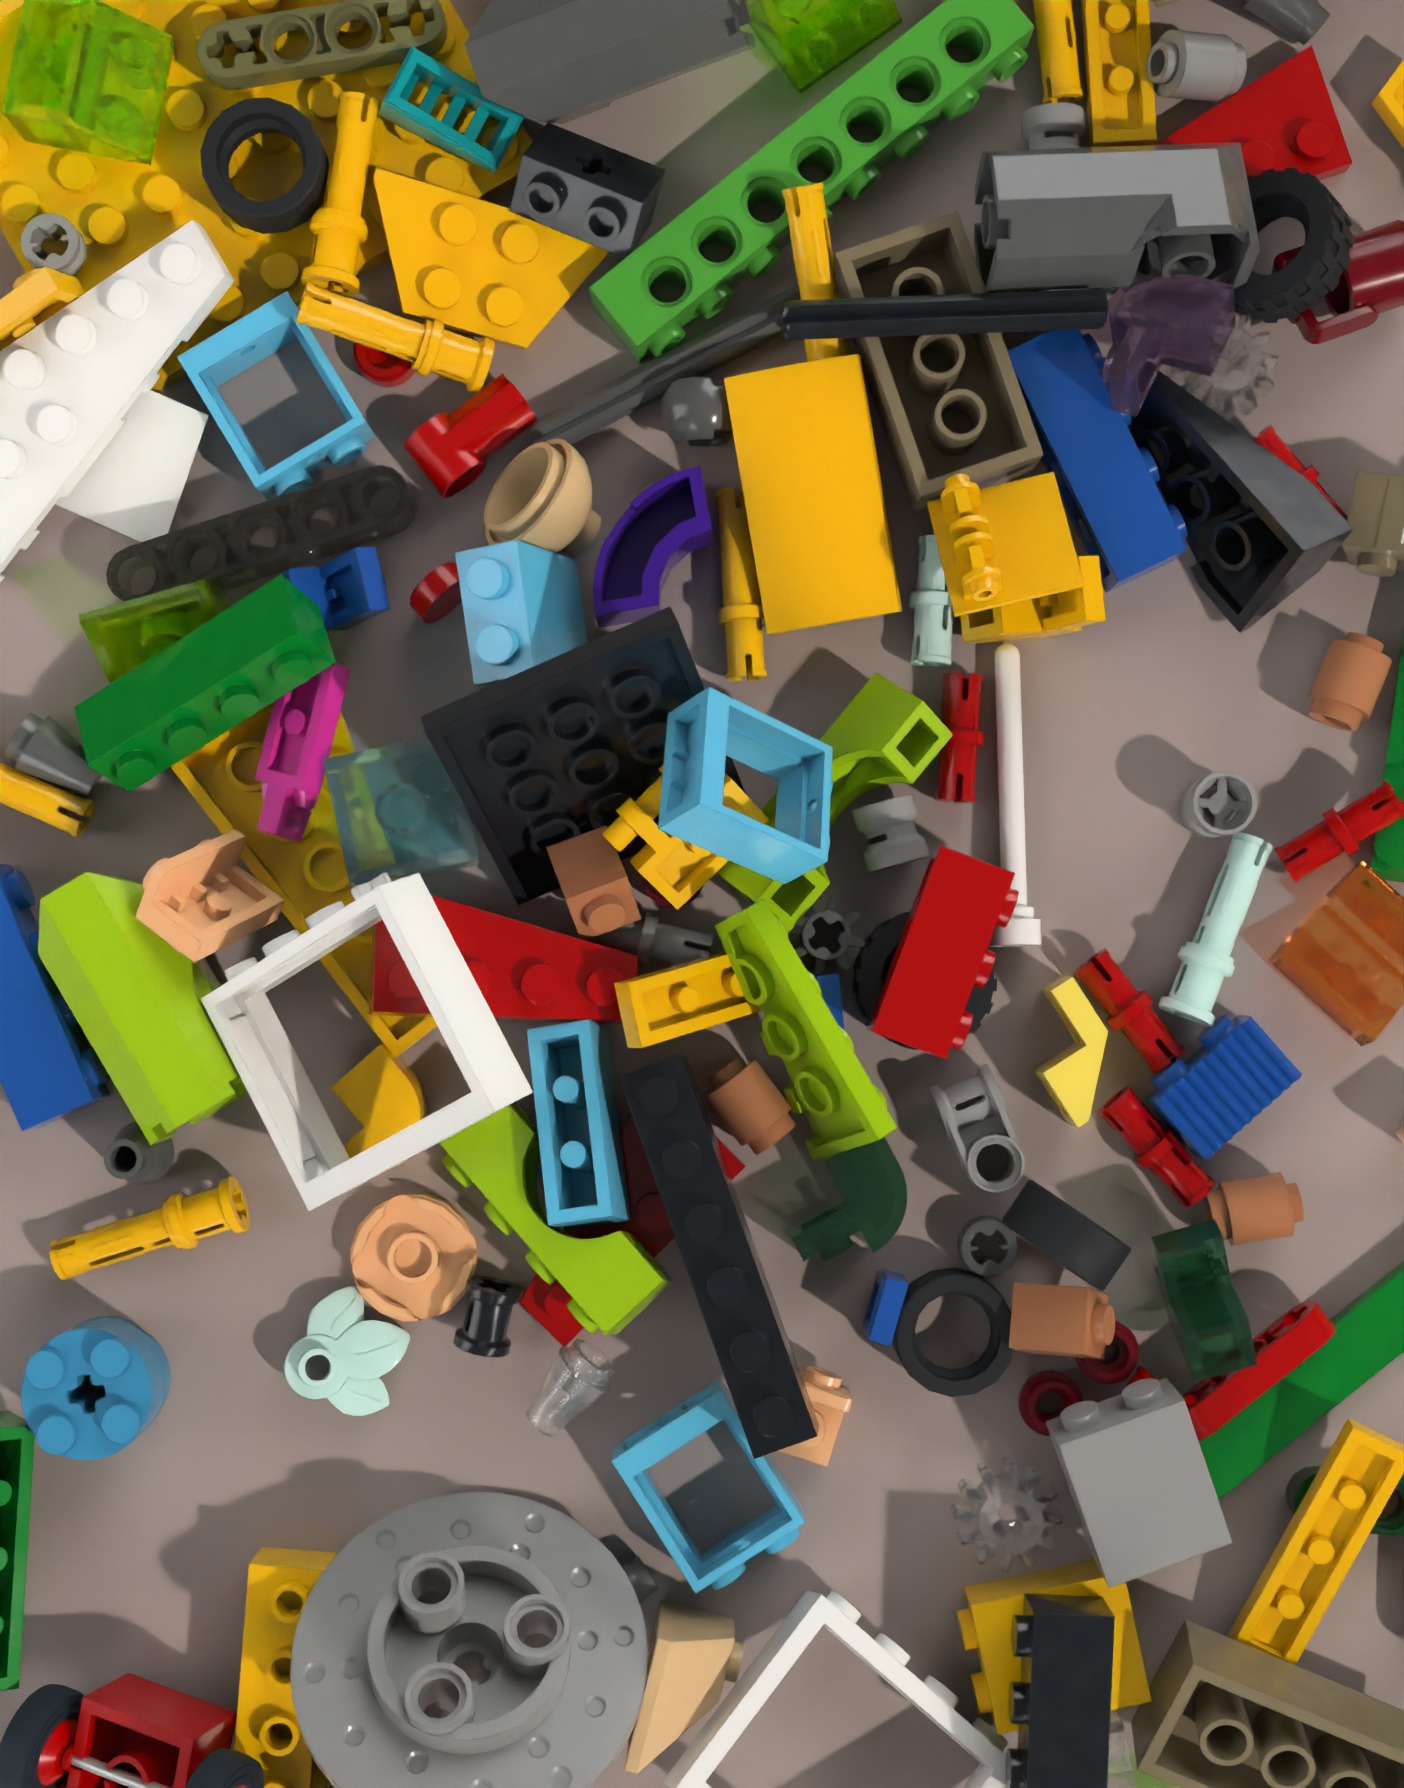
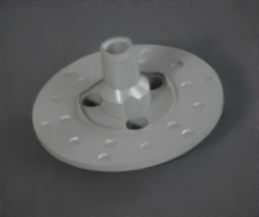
M462 1492L441 1495L412 1503L374 1522L339 1551L324 1569L308 1596L295 1631L290 1670L292 1699L305 1744L319 1769L335 1788H592L609 1770L623 1750L636 1723L646 1685L648 1662L647 1633L639 1601L625 1571L606 1546L583 1525L554 1508L524 1497L492 1492ZM429 1591H440L447 1595L443 1601L436 1604H425L417 1600L422 1594ZM534 1633L545 1634L553 1640L547 1646L541 1648H531L522 1642L525 1637ZM435 1703L437 1707L442 1709L443 1717L433 1718L423 1712L427 1706Z

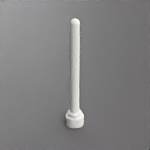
M1006 643L1000 645L994 655L1001 868L1015 873L1010 888L1019 891V895L1005 928L999 925L995 926L990 946L1041 945V919H1034V907L1027 906L1020 653L1016 646Z

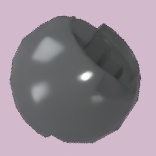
M690 377L675 380L670 384L663 395L660 414L664 429L674 443L688 440L689 446H714L729 442L733 435L724 382L713 384L712 377Z

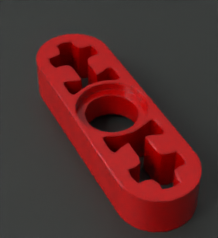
M1307 1300L1291 1308L1182 1395L1198 1441L1207 1438L1320 1349L1333 1336L1336 1327L1315 1300Z

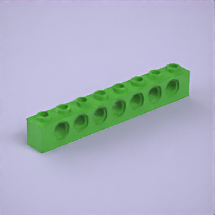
M945 0L589 287L592 307L639 364L652 353L658 358L674 349L686 334L683 330L684 327L700 314L708 319L720 312L734 297L735 293L732 289L750 274L754 279L761 278L782 259L784 253L781 249L791 242L782 190L814 184L805 180L799 174L798 170L806 164L817 163L827 168L831 176L823 181L827 222H829L833 216L830 210L848 195L853 201L865 195L881 178L880 169L896 156L901 161H905L917 153L929 140L931 134L928 131L942 119L947 117L950 122H953L963 116L979 99L980 95L977 91L994 77L1001 83L1016 73L1028 59L1029 55L1026 53L1035 26L1014 0ZM956 46L965 47L975 55L976 60L969 63H959L948 55L947 50ZM907 85L917 86L926 93L928 98L919 103H911L901 98L897 90ZM858 124L869 125L877 131L879 138L869 143L858 142L850 136L848 130ZM768 202L776 205L781 210L782 215L773 222L764 223L754 219L749 210L758 203ZM719 241L730 246L734 253L726 261L714 263L706 260L700 254V250L710 242ZM670 280L680 284L685 292L678 300L665 303L656 300L651 295L652 288L659 282Z

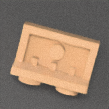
M234 829L212 840L205 839L196 847L170 859L163 858L157 861L148 870L143 879L142 888L144 893L135 918L167 941L172 948L184 954L195 963L278 920L285 900L237 865L247 837L237 829Z

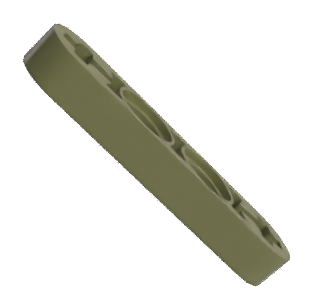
M345 0L220 21L210 25L202 32L197 43V55L208 78L216 86L225 90H241L402 63L411 46L430 57L443 47L447 39L448 26L438 0ZM416 12L422 13L425 21L428 22L424 25L425 34L421 36H413L410 28L407 27L411 24V14ZM380 17H388L393 42L385 43V35L379 21ZM352 20H361L372 28V36L369 42L364 47L356 50L342 47L337 42L340 28ZM288 31H299L309 38V46L306 53L295 60L282 59L275 53V44L278 38ZM261 37L260 44L268 61L267 63L260 64L254 53L258 52L253 41L255 38ZM234 44L240 54L234 57L235 66L224 68L218 58L224 55L223 46Z

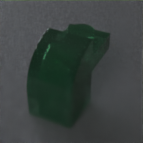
M885 1137L878 1141L822 1158L844 1201L789 1230L790 1236L803 1261L814 1255L817 1256L819 1262H824L838 1256L853 1246L849 1236L859 1231L862 1232L870 1249L875 1253L886 1245L898 1231L907 1207V1186L903 1171Z
M1215 1219L1152 1236L1158 1265L1154 1269L1173 1333L1193 1381L1197 1382L1257 1365L1249 1318L1232 1285L1223 1235Z

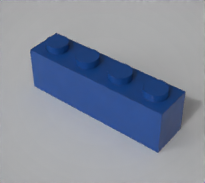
M1080 330L1048 331L1008 350L1044 454L1041 458L1047 473L1054 472L1062 503L1088 556H1099L1101 580L1106 593L1178 558L1187 550L1183 540L1188 535L1185 522L1175 505L1172 503L1165 504L1157 488L1156 482L1159 481L1157 465L1147 448L1137 447L1127 427L1131 425L1129 408L1119 391L1113 390L1110 392L1100 372L1104 364L1102 354L1095 339L1089 333L1082 335Z
M0 864V1082L21 1131L46 1125L111 1096L105 1082L110 1081V1076L93 1047L89 1046L81 1026L38 955L39 928L30 909L31 906L35 905V897L28 880L22 872H14L12 865Z

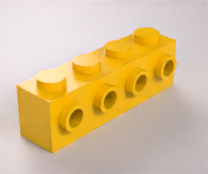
M261 1547L249 1563L234 1750L251 1756L261 1764L264 1773V1788H329L331 1784L314 1761L300 1731L292 1699L290 1670L293 1641L302 1609L315 1583L338 1552Z

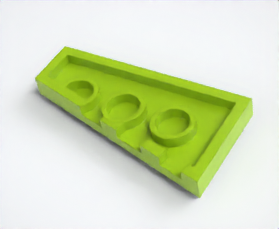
M761 899L715 925L746 1001L754 1005H760L765 1018L762 1021V1031L759 1033L768 1055L782 1058L792 1084L783 1090L792 1107L791 1110L793 1113H805L814 1134L805 1140L812 1160L814 1161L878 1141L896 1129L897 1125L887 1110L884 1095L870 1081L854 1053V1045L851 1038L837 1024L821 996V988L818 981L804 967L788 939V931L779 916L773 913L766 899Z

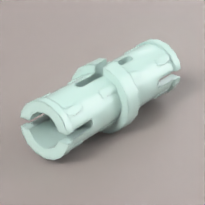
M935 535L920 536L918 538L919 561L916 592L910 594L909 607L915 609L914 638L910 664L923 667H949L952 663L951 638L954 613Z

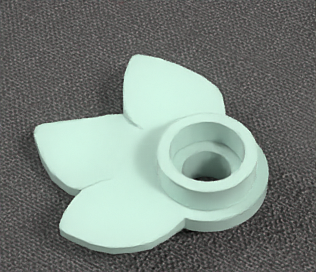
M357 1286L341 1288L321 1299L312 1308L307 1323V1335L296 1341L285 1357V1379L290 1388L299 1396L311 1400L327 1398L344 1414L364 1416L375 1413L387 1407L390 1403L385 1385L379 1377L391 1371L401 1361L407 1350L410 1335L402 1328L388 1322L377 1320L364 1321V1300ZM314 1355H323L329 1362L327 1374L317 1380L309 1378L305 1372L307 1360Z

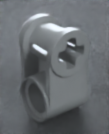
M987 1064L978 1067L977 1075L943 1089L937 1084L928 1087L927 1090L938 1120L947 1139L952 1143L967 1179L977 1187L993 1193L1008 1191L1016 1186L1024 1174V1154L1008 1118L1009 1113L1004 1097L990 1067ZM977 1096H981L980 1100L968 1104L959 1109H955L956 1105L968 1101ZM999 1144L1008 1155V1168L997 1179H984L977 1171V1156L984 1147Z

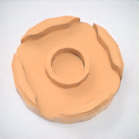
M426 1192L399 1194L375 1206L358 1225L350 1247V1261L356 1279L355 1283L361 1296L379 1313L404 1322L420 1321L421 1319H430L436 1315H441L451 1310L465 1295L466 1281L475 1275L478 1267L477 1238L467 1217L448 1200Z

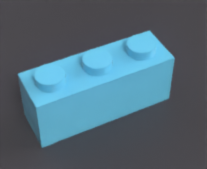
M590 1019L527 1029L548 1225L564 1229H576L631 1221L609 1030Z

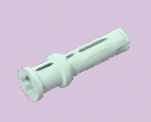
M1237 832L1232 836L1227 856L1218 874L1193 941L1186 942L1185 946H1181L1177 957L1182 963L1169 996H1162L1158 1004L1160 1009L1174 1016L1206 1027H1212L1216 1017L1211 1011L1224 977H1231L1234 972V959L1230 957L1234 942L1252 901L1263 867H1265L1269 854L1273 849V846L1268 842H1263V839Z

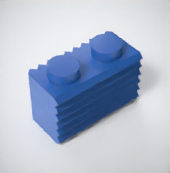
M1227 1014L1222 1015L1214 1021L1212 1027H1206L1199 1034L1197 1040L1203 1046L1185 1062L1180 1057L1171 1059L1172 1063L1156 1072L1149 1080L1155 1089L1144 1098L1145 1101L1161 1117L1165 1124L1171 1126L1179 1134V1140L1194 1156L1204 1160L1212 1157L1215 1151L1222 1148L1227 1141L1231 1140L1236 1133L1241 1131L1246 1124L1250 1123L1255 1116L1259 1115L1264 1108L1269 1106L1274 1099L1278 1098L1283 1091L1290 1088L1292 1083L1302 1076V1073L1251 1016L1237 1015L1231 1020Z

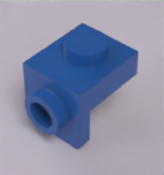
M376 547L354 548L318 567L290 568L282 573L287 580L319 606L326 631L347 630L390 609L386 593V581L381 572Z

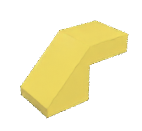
M1062 976L1043 988L1042 992L1070 1033L1075 1044L1034 1069V1072L1066 1122L1079 1128L1089 1122L1108 1030L1074 977Z

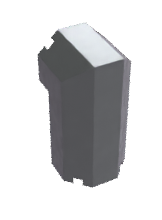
M492 0L466 40L465 47L482 97L540 123L564 124L609 107L610 103L614 100L755 47L753 34L740 31V26L751 22L747 0Z
M1240 142L982 151L975 183V205L982 204L981 223H974V247L977 266L988 292L1119 287L1129 295L1132 287L1137 291L1139 303L1149 310L1200 308L1215 300L1213 288L1229 280L1232 291L1247 283L1260 252V244Z

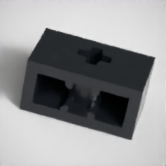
M547 123L522 154L510 212L626 258L633 252L651 224L665 169L554 124Z

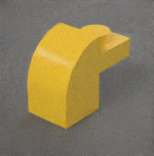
M1077 556L1084 587L961 615L963 644L1051 637L1082 631V626L1106 621L1099 556Z
M384 1044L376 1047L330 1088L364 1126L361 1131L344 1145L350 1158L429 1116L426 1093L419 1078L400 1056L394 1058Z

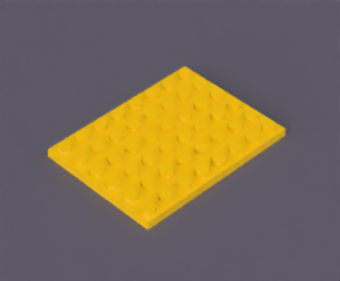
M71 0L41 19L0 107V229L24 271L28 272L36 269L25 258L21 249V235L24 227L36 216L44 213H55L70 221L76 230L81 233L87 245V257L84 265L73 276L79 280L85 292L91 290L192 220L204 227L235 280L188 342L181 341L158 370L161 377L150 389L154 392L164 389L187 375L177 356L284 292L288 291L296 306L299 307L305 288L301 282L302 271L304 268L310 267L315 235L309 228L310 219L288 232L262 234L239 226L222 211L202 176L200 150L208 127L223 110L244 99L269 97L291 104L310 120L330 162L339 106L338 96L340 93L349 91L363 93L365 97L362 106H366L367 98L371 96L379 102L381 107L402 63L241 90H225L216 86L208 78L201 66L197 55L199 38L202 32L210 25L220 21L345 0ZM438 0L448 26L447 39L443 47L430 57L479 86L465 47V42L470 34L450 0ZM416 12L411 14V24L407 27L410 28L413 36H421L425 34L424 25L428 22L425 21L422 13ZM380 17L379 21L385 35V43L393 42L388 17ZM352 20L340 28L337 42L347 49L356 50L362 48L369 42L372 36V28L361 20ZM299 31L283 33L275 44V53L278 57L285 60L298 59L306 53L309 46V38ZM261 37L255 38L253 41L258 52L254 53L260 64L267 63L268 61L260 44ZM234 44L223 46L224 55L218 59L224 68L235 66L234 57L240 53H238ZM418 81L408 102L419 108L429 86ZM441 93L430 115L441 121L453 98ZM465 104L453 129L464 135L476 109ZM377 113L361 217L365 220L368 228L367 240L359 245L355 277L362 275L389 259L378 199L372 183L376 168L488 202L516 185L522 154L532 143L523 124H520L494 174L401 128ZM488 116L475 142L486 148L500 121ZM278 132L258 133L246 139L234 151L229 162V178L234 188L246 199L256 202L274 200L288 193L300 180L303 172V157L298 145L287 135ZM47 237L41 245L48 255L56 253L62 256L67 249L61 237L57 241Z

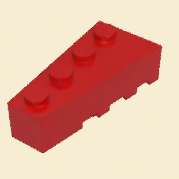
M431 895L495 1020L576 1022L590 1019L595 1023L622 1024L614 983L637 977L638 956ZM383 920L373 925L369 1015L433 1017Z

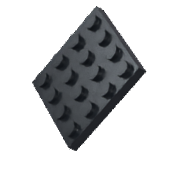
M667 607L420 716L430 743L518 906L560 888L546 847L606 825L608 828L620 816L616 810L629 797L635 802L662 775L658 769L664 764L668 713L704 690L680 625L671 607ZM726 756L725 773L746 794L732 758ZM659 815L653 820L657 825L659 823ZM638 834L621 852L617 850L620 860L637 854L647 842Z

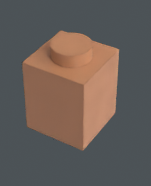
M607 825L546 847L579 938L582 940L593 938L641 920L618 852L602 835L607 829Z
M1014 1282L1009 1348L1029 1354L1105 1360V1345L1111 1344L1115 1333V1313L1113 1307L1108 1305L1109 1295L1089 1287Z

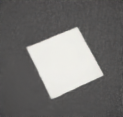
M152 390L147 394L141 392L122 417L125 423L68 497L66 499L59 498L55 504L162 551L209 415Z

